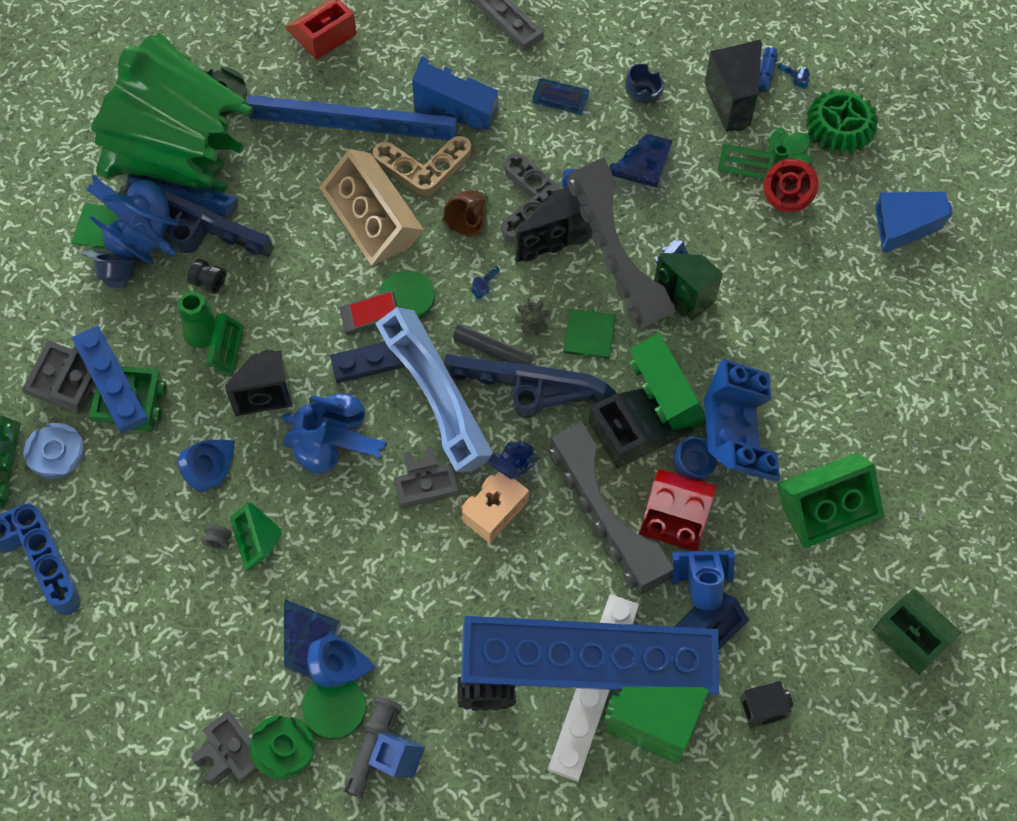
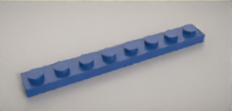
M248 95L246 105L253 108L249 118L256 120L450 140L457 136V118L446 115L437 116L419 112L409 113Z

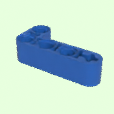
M22 504L0 514V533L6 532L4 537L0 539V553L10 552L23 546L48 603L61 615H69L75 612L80 606V595L48 523L37 507L32 504ZM35 518L33 523L25 526V523L29 519ZM46 543L43 549L35 551L38 545ZM58 568L55 574L46 576L49 570ZM58 588H62L64 590V600H62L60 593L57 590Z

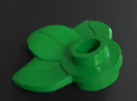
M782 127L776 128L770 133L768 137L770 146L767 152L776 154L774 165L786 159L802 160L809 165L813 163V159L805 153L811 144V138L801 132H794L789 135Z

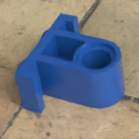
M734 551L672 552L671 565L674 568L671 578L672 584H678L679 580H687L691 601L694 606L702 610H715L719 608L723 601L724 579L727 582H733Z

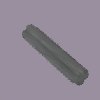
M458 324L454 330V340L505 362L528 365L532 363V355L467 326Z

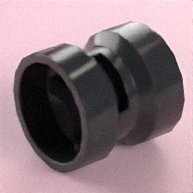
M198 258L190 266L187 281L191 285L196 287L203 286L206 291L216 294L225 282L226 270L217 265L209 266L207 261Z

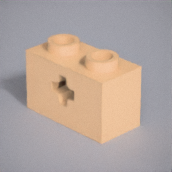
M501 469L495 476L490 475L485 480L482 490L476 497L471 496L466 500L462 507L463 523L488 543H491L529 502V490Z

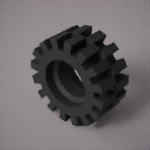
M458 677L457 694L460 708L472 709V711H488L490 709L495 711L499 710V708L507 709L516 704L515 686L462 684L461 677Z

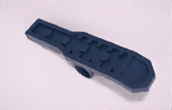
M129 182L122 186L118 194L127 195L128 189L133 183ZM164 191L168 198L170 217L179 222L177 226L168 225L166 232L170 235L180 252L192 253L196 251L207 232L219 236L222 241L229 245H235V243L241 245L246 251L256 256L262 254L269 257L274 247L269 236ZM189 235L186 239L180 240L182 236Z
M446 354L444 363L451 378L456 380L471 378L478 379L480 383L493 385L496 382L515 386L513 395L514 409L523 418L534 417L543 408L565 404L568 401L583 398L586 401L592 400L599 403L617 394L606 382L585 373L522 363H502ZM523 398L534 400V403L530 406H523L519 402Z

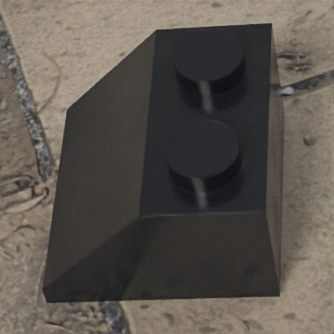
M265 350L260 354L251 355L225 385L226 393L235 416L293 407L289 376L281 350Z

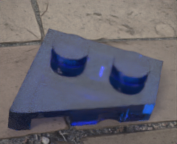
M646 134L638 141L636 146L629 148L624 153V157L616 164L612 163L609 165L612 175L657 188L673 140Z
M285 600V669L313 680L307 663L309 647L314 641L326 635H336L341 625L340 621Z

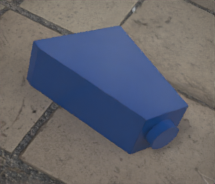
M946 191L881 192L875 205L882 252H890L943 229L947 219H950L952 215V205L947 201Z

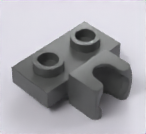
M430 446L426 447V458L421 462L415 461L411 452L406 451L404 453L407 475L394 477L401 509L459 495L452 464L437 467L434 451Z
M229 710L202 730L210 742L195 752L191 759L199 767L207 762H214L213 768L205 775L206 780L211 786H215L232 771L241 783L258 771L250 757L249 743L251 739Z

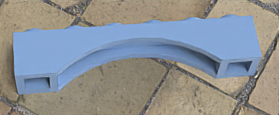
M396 307L379 320L376 326L388 348L410 371L427 397L439 425L442 447L455 471H475L495 457L415 311Z

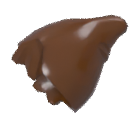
M467 190L455 194L444 206V216L441 222L449 230H455L462 235H478L487 222L486 203L488 196L476 190Z

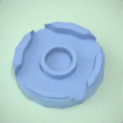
M50 423L41 430L38 428L25 442L23 454L27 466L34 474L44 479H57L73 472L83 460L85 447L82 437L73 427L65 423Z

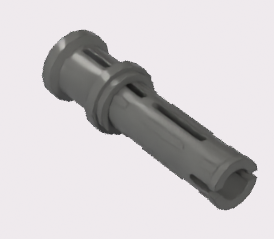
M376 697L374 700L376 704L370 721L364 725V732L366 734L349 778L343 788L345 793L355 797L363 798L367 783L373 772L374 767L368 763L379 734H392L390 729L396 714L402 710L401 705L383 697Z

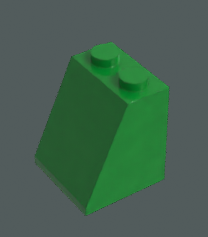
M623 687L620 696L613 694L606 710L604 721L609 723L607 733L678 764L709 690L704 687Z

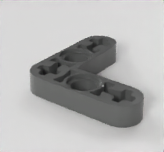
M518 153L507 156L504 162V171L531 199L502 222V237L510 243H515V231L509 232V227L515 229L520 226V218L524 222L528 218L526 216L527 212L531 210L536 211L556 190L562 189L528 158ZM512 164L515 166L521 164V170L518 167L512 169ZM531 179H538L542 184L538 187H531L527 182Z

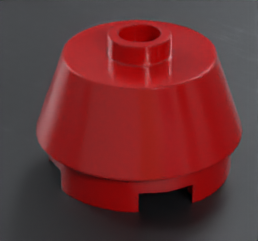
M786 159L776 163L768 171L764 179L763 189L767 201L774 208L783 212H797L806 208L815 199L819 182L816 172L808 163L798 159Z

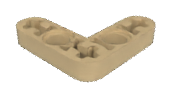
M463 136L453 137L425 165H422L389 142H381L373 148V157L385 172L417 194L429 196L435 193L470 158L472 148L468 138ZM455 147H457V148H459V149H460L461 147H464V151H463V150H458V151L455 153ZM381 153H390V158L388 156H383L382 158L380 157ZM441 162L450 165L447 170L443 171L438 170L435 166ZM404 165H408L412 168V170L406 174L400 173L398 171L399 167ZM430 179V185L426 183L421 185L420 181L427 182Z

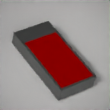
M390 290L339 307L345 333L351 335L376 327V323L398 307L395 293Z

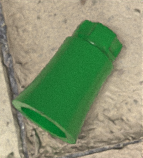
M194 290L187 291L178 300V314L183 327L184 340L192 347L210 346L216 317L203 294H199Z

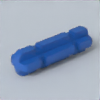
M775 47L764 49L760 64L759 91L766 92L770 88V81L776 66L775 62L778 58L777 48Z

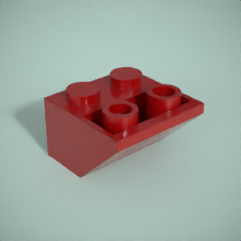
M341 0L325 1L285 26L286 30L316 60L357 35L354 13Z
M658 468L639 535L692 551H698L716 485Z

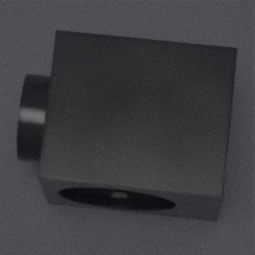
M781 681L744 690L740 697L750 729L787 719L792 712L791 708H793L791 694L788 689L784 690Z

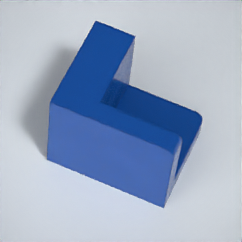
M380 733L368 764L393 777L413 778L425 747L401 735Z

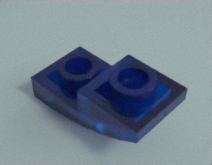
M520 440L519 442H508L502 452L492 453L487 464L509 479H515L530 470L541 457L533 453L534 447Z

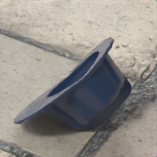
M81 251L82 255L93 259L97 278L113 288H126L128 281L134 277L136 263L142 262L141 260L125 259L105 251Z

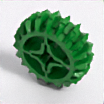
M843 88L839 92H836L834 89H831L828 94L822 92L819 98L815 97L812 105L808 108V116L806 118L808 135H813V143L821 141V149L829 146L830 153L835 149H839L841 155L845 153L846 149L851 154L856 149L862 151L865 145L871 143L878 129L879 116L876 115V108L871 107V100L864 101L863 94L859 96L854 95L853 90L849 93L845 92Z

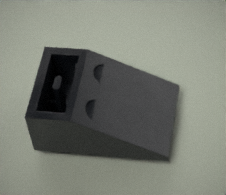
M569 187L556 190L515 230L516 263L523 260L532 261L539 255L547 252L557 253L566 246L572 244L581 245L592 238V228L589 222L583 219L580 213L581 205L577 196L572 195Z
M643 388L615 394L590 406L588 422L617 469L693 432V428L673 430L668 421L662 423L654 409L659 406L656 398L654 397L650 400Z

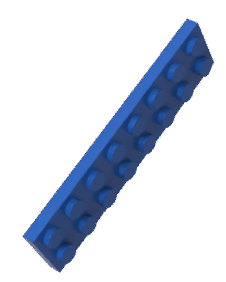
M464 616L461 683L622 691L623 687H704L709 690L707 695L719 694L718 629Z

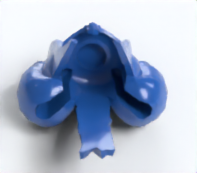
M92 175L94 185L89 184L87 191L106 204L108 209H111L121 219L105 226L92 215L89 217L103 230L102 239L106 248L111 253L125 259L138 258L151 265L154 264L150 253L156 247L166 252L167 255L171 254L174 256L176 254L174 246H171L170 242L165 240L164 235L168 225L177 226L179 222L170 217L168 198L158 184L153 181L139 180L129 187L127 195H119L111 187L106 186L100 181L96 175Z
M339 393L326 398L310 396L309 404L301 407L295 414L286 413L282 415V420L286 424L293 425L292 431L284 436L283 445L292 448L297 462L305 470L313 474H325L335 468L339 459L336 446L367 456L372 455L381 460L380 451H385L387 442L362 436V433L358 434L350 431V429L358 428L365 418L364 406L359 399L350 394Z

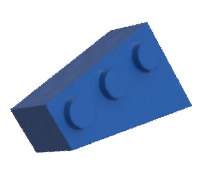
M421 56L412 79L415 113L457 118V123L469 125L474 129L483 128L490 130L498 108V90L469 77L463 80L452 75V69L444 67L441 70L428 64L429 59Z

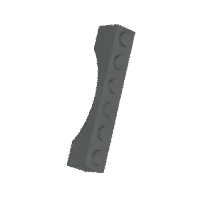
M605 157L574 170L567 176L569 179V190L579 200L581 205L580 213L583 219L589 222L593 231L592 239L595 245L601 248L605 256L604 265L607 271L613 274L617 282L616 291L621 299H625L629 308L627 313L630 321L641 329L676 313L665 287L642 273L629 259L619 241L613 217V196L616 181Z
M580 422L551 437V445L548 450L550 458L555 465H561L565 472L563 473V478L569 489L575 488L579 495L577 498L578 503L585 514L589 512L594 520L592 525L598 537L606 539L609 544L607 548L613 562L615 564L620 562L625 571L623 577L630 589L635 588L638 594L641 595L670 580L674 568L658 543L645 539L628 529L606 505L599 491L595 476L597 445L583 422Z

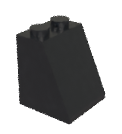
M761 40L710 52L704 85L726 132L732 130L742 131L751 125L759 91Z

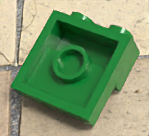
M120 366L149 421L132 430L153 432L154 424H159L161 421L162 410L158 406L159 398H164L166 395V381L162 380L159 369ZM96 387L89 416L91 421L115 424Z

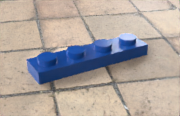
M132 174L127 176V183H135L139 180L153 181L164 191L205 207L219 216L228 215L238 205V197L215 190L194 189L146 176Z
M99 325L72 336L71 338L120 433L123 434L149 422Z

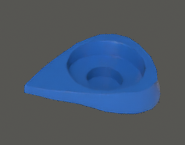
M224 439L205 440L184 449L177 460L179 471L184 480L198 492H206L219 485L227 475L235 441Z
M326 635L314 641L308 650L307 663L309 673L314 682L326 688L344 686L363 677L376 667L354 646L335 635Z

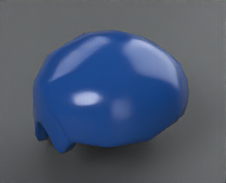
M692 435L683 439L675 447L672 458L675 470L680 475L693 479H705L716 469L717 459L708 453V445L705 438Z

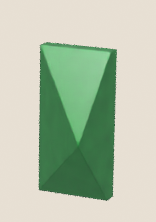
M246 503L230 517L244 569L248 571L268 557L282 533L281 529L254 504Z

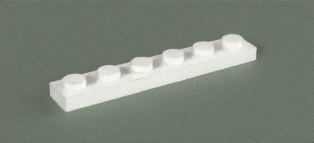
M610 594L600 623L633 625L639 604ZM576 689L548 767L549 772L576 782L579 781L610 690Z

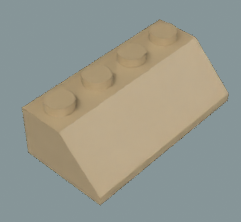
M349 149L319 187L371 266L410 248L424 231L371 153Z

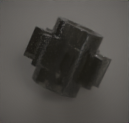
M527 298V304L523 307L517 305L521 315L516 316L515 321L517 324L524 323L521 328L523 333H526L529 329L534 331L535 335H538V330L542 326L548 328L544 318L549 317L550 312L546 309L542 310L544 305L542 300H539L536 304ZM535 313H537L538 317L536 319L532 317L530 318V320H528V315L533 316L535 315Z

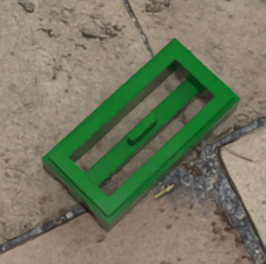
M723 143L717 170L765 179L766 174L774 165L776 154ZM727 150L769 158V162L765 163L726 154ZM726 160L766 168L767 171L765 174L724 166Z
M225 313L216 315L205 365L208 367L214 366V370L217 372L223 371L222 375L224 376L233 375L244 325Z

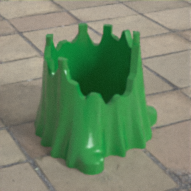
M160 33L155 36L148 35L138 46L128 45L122 51L118 61L117 81L114 87L105 95L101 109L92 122L91 130L96 134L95 145L102 147L96 173L107 180L122 174H132L156 178L194 189H217L224 193L228 184L219 181L215 177L224 166V162L217 157L219 152L217 150H233L240 154L243 151L244 144L236 141L228 132V122L220 116V113L231 111L248 117L253 112V108L245 104L246 99L226 88L194 65L190 58L179 52L165 35Z

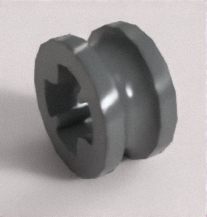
M207 525L204 530L207 535L203 536L201 542L211 548L228 549L229 542L227 539L231 538L232 532L225 527Z

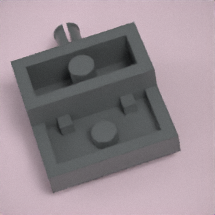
M47 340L22 390L26 395L79 414L85 400L95 393L96 385L76 346L70 349Z

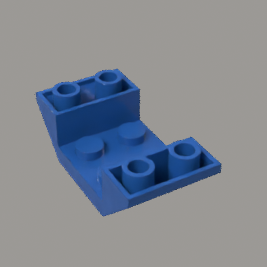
M724 359L720 362L704 398L708 453L730 470L777 482L780 480L778 453L760 448L756 411L757 407L772 399L769 373Z

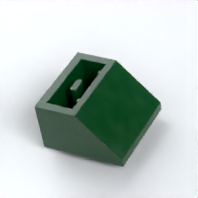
M662 253L658 256L654 281L665 287L671 302L679 314L686 315L691 320H694L716 302L723 273L703 255Z
M915 589L902 597L880 618L872 629L918 675L962 633Z

